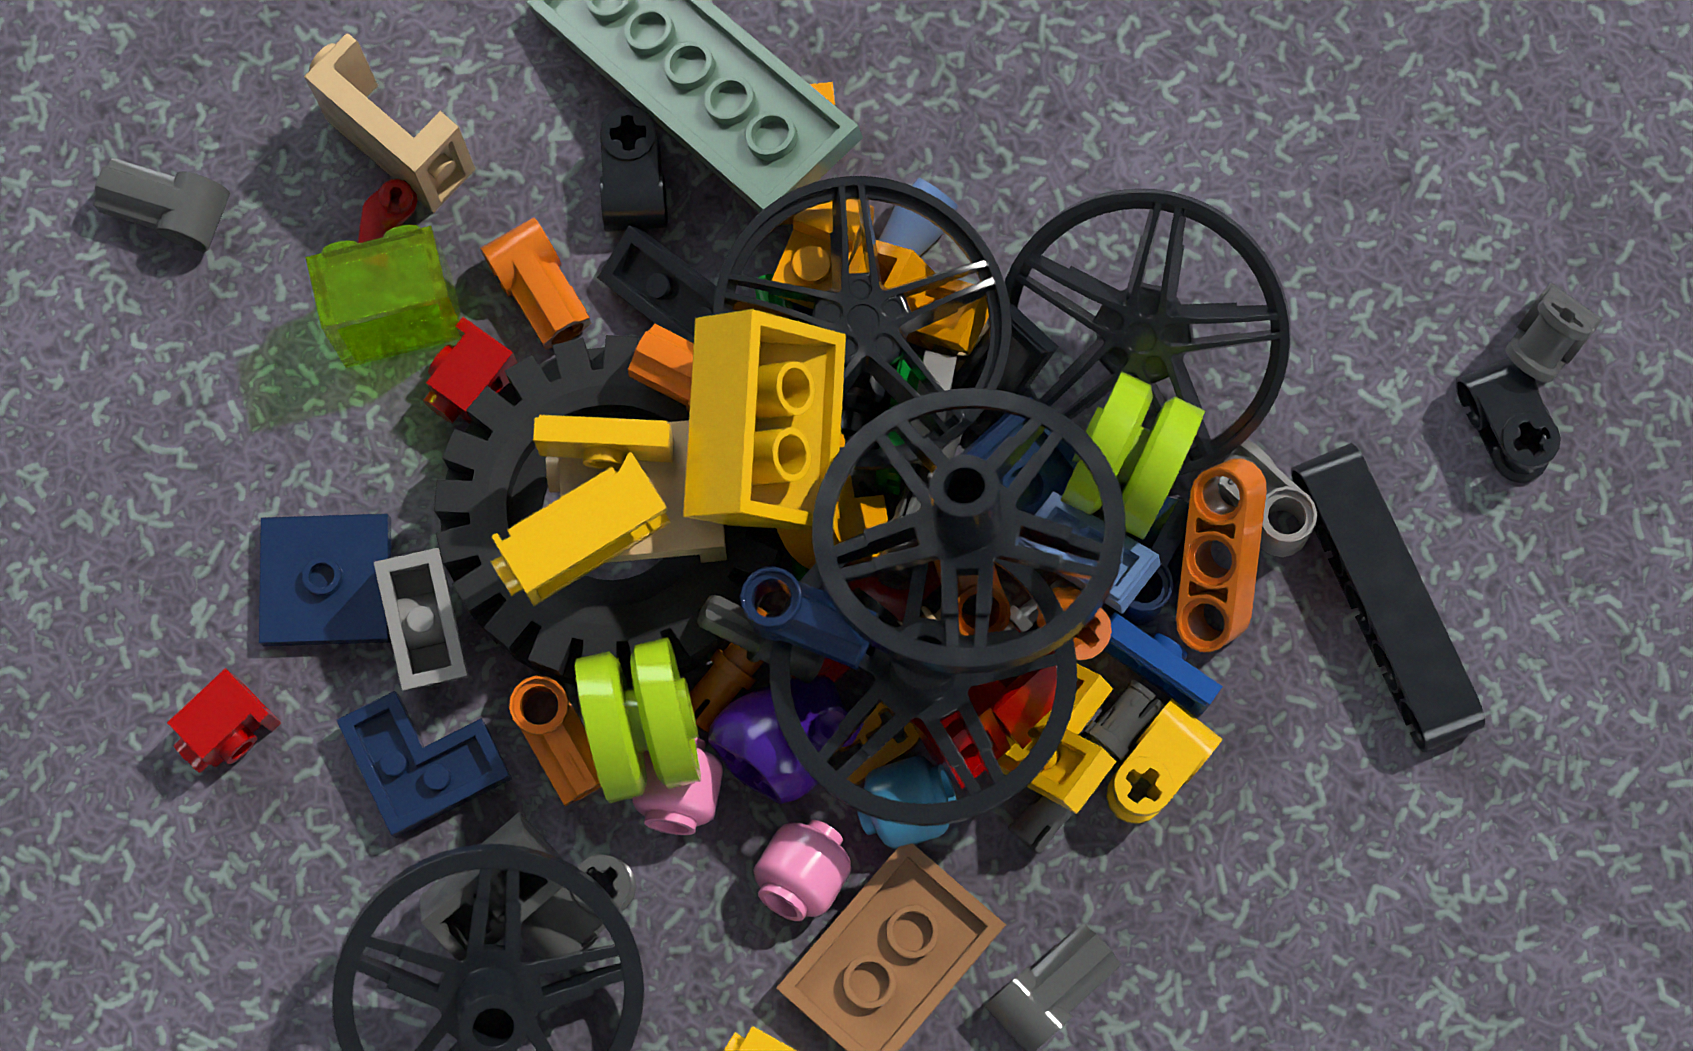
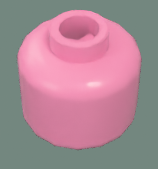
M695 739L701 769V782L668 789L657 778L649 751L643 752L647 784L642 796L633 797V805L639 813L645 816L644 824L647 827L668 834L692 835L696 831V826L704 825L714 818L723 769L720 760L705 751L706 743L702 739Z
M810 820L807 825L802 823L784 824L776 831L754 868L755 880L760 887L758 892L760 900L778 915L792 921L801 922L805 916L818 917L823 915L831 907L851 872L850 858L842 846H840L843 842L842 836L834 828L818 820Z

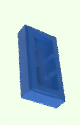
M1114 612L1110 618L1111 637L1103 651L1197 716L1199 713L1202 715L1223 686L1185 661L1188 653L1178 643L1160 633H1156L1152 638Z

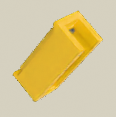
M630 452L618 472H615L613 467H610L509 528V538L502 541L497 533L491 536L502 555L490 562L511 596L524 590L533 606L667 526L671 521L665 513L668 511L667 507L633 453Z

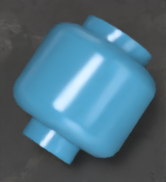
M914 755L875 768L865 778L864 790L891 800L921 804L957 800L953 785L944 767L941 764L933 766L928 759L921 755ZM857 811L866 834L872 835L877 833L882 842L894 850L900 846L915 845L943 835L949 828V824L933 826L902 825L883 821Z

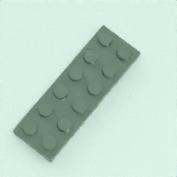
M709 0L526 1L536 18L641 110L647 112L658 125L759 213L783 195L802 186L817 182L863 139L859 126Z

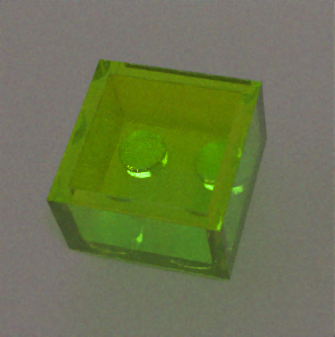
M417 225L398 226L388 230L383 238L363 243L349 240L338 241L325 246L319 254L305 257L321 328L345 368L461 339L455 325L462 318L451 269L431 225L423 228Z

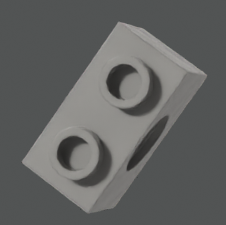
M439 548L374 562L402 691L407 692L468 678L463 648Z

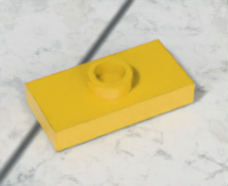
M550 415L535 417L533 441L542 457L583 458V465L596 469L621 468L623 460L626 459L630 452L633 453L637 461L673 463L674 438L671 426L667 421Z

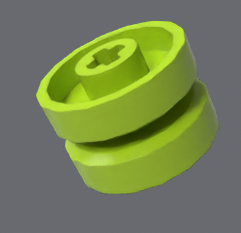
M1121 372L1104 408L1097 407L1086 433L1096 443L1110 463L1118 483L1124 485L1121 494L1125 510V531L1140 539H1144L1177 477L1201 424L1205 410L1180 398L1173 397L1164 403L1151 429L1141 426L1153 399L1152 387L1148 383ZM1075 453L1072 461L1077 462V465L1060 501L1085 513L1092 514L1100 509L1102 501L1091 473Z
M668 637L635 645L630 659L634 689H628L621 664L609 651L576 659V681L585 729L600 785L609 803L643 795L647 784L646 765L643 754L645 751H649L657 778L668 789L701 782V769L695 741L698 738L694 711L686 681L680 677L676 658Z

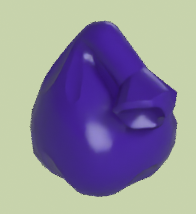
M817 675L808 684L798 678L790 680L791 693L796 713L807 737L819 752L839 729L838 724L849 711L844 708L834 681L826 675ZM770 685L754 690L731 702L716 715L709 726L708 741L711 747L724 761L727 769L744 785L755 792L767 796L778 804L797 800L810 792L817 784L795 758L782 734L772 702ZM864 723L842 747L850 746L854 742Z

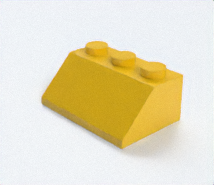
M753 309L696 318L683 517L730 526L812 530L814 507L821 483L829 466L840 451L846 334ZM836 510L833 521V531L835 530L836 526Z

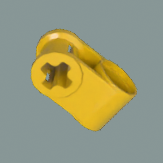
M1171 698L1137 740L1136 744L1138 746L1112 776L1107 786L1106 795L1110 810L1117 818L1127 823L1140 824L1150 821L1169 803L1184 783L1187 784L1223 739ZM1142 777L1151 784L1147 791L1149 798L1144 797L1138 803H1135L1127 796L1132 789L1130 782L1134 784Z

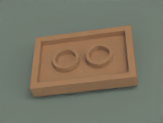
M914 844L900 846L776 989L845 1051H899L1004 929L1006 924Z

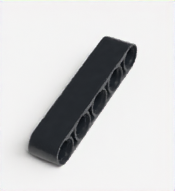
M1350 443L1292 467V482L1303 492L1307 493L1315 503L1317 518L1313 529L1324 552L1331 550L1333 557L1329 558L1328 561L1351 610L1358 608L1360 612L1355 618L1378 667L1385 665L1388 671L1382 674L1405 725L1412 724L1415 731L1410 732V735L1417 748L1422 752H1428L1484 728L1485 715L1480 700L1359 449L1353 443Z

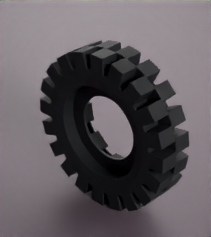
M606 335L605 347L587 349L584 338L552 345L555 358L538 365L531 354L505 370L509 383L497 393L486 386L467 408L472 421L465 432L454 429L442 457L448 467L445 480H436L434 512L441 523V532H437L436 537L442 562L450 572L454 582L452 585L470 614L496 644L499 643L507 649L515 660L540 674L543 671L555 674L561 682L577 685L576 659L609 651L620 662L628 688H634L630 659L635 645L667 637L671 643L680 676L697 669V660L712 651L715 653L717 649L723 651L731 643L698 625L697 619L702 609L701 606H703L710 595H716L742 607L741 592L748 577L759 569L768 567L780 568L785 547L777 528L730 526L724 524L727 560L701 563L700 554L666 557L649 570L630 578L603 580L585 575L533 606L524 590L511 596L490 562L502 555L491 536L497 533L501 540L504 541L510 537L509 528L543 509L548 489L546 457L540 456L533 441L535 417L550 415L667 422L689 420L690 413L687 411L686 405L629 377L628 367L639 343L637 336ZM770 592L762 596L757 607H762Z

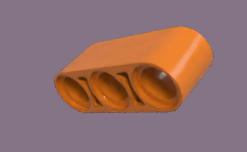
M1242 458L1227 460L1201 472L1194 480L1190 492L1176 625L1182 641L1190 648L1199 652H1213L1236 639L1248 628L1252 617L1267 490L1266 480L1262 471L1253 462ZM1222 476L1231 479L1239 490L1240 499L1237 507L1227 504L1219 494L1218 484ZM1213 540L1223 543L1229 549L1232 555L1230 569L1222 568L1214 561L1211 555ZM1205 604L1215 606L1222 613L1224 618L1223 631H1217L1207 624L1204 617Z

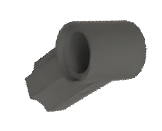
M112 158L107 166L102 167L97 178L94 207L99 213L155 229L156 233L170 242L183 246L185 241L194 243L192 249L206 252L212 243L229 199L230 191L218 182L195 173L180 171L174 177Z
M1082 923L1076 930L1073 929L1032 970L1029 966L1024 969L985 1005L987 1010L1024 1051H1036L1073 1017L1070 1012L1122 965L1106 943L1085 923Z

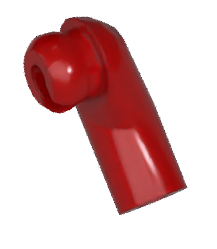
M401 179L386 181L363 204L355 259L357 263L367 266H386L390 235L414 213L417 205V194L406 181Z

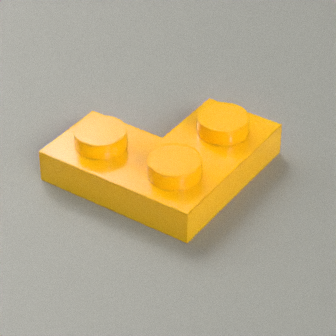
M1077 664V686L1074 706L1064 736L1044 769L1027 786L1075 814L1080 811L1116 763L1104 748L1079 736L1080 732L1113 690L1100 674ZM1051 711L1027 732L1032 741L1024 749L1005 734L1012 748L997 760L1003 774L1008 775L1030 753L1045 729Z

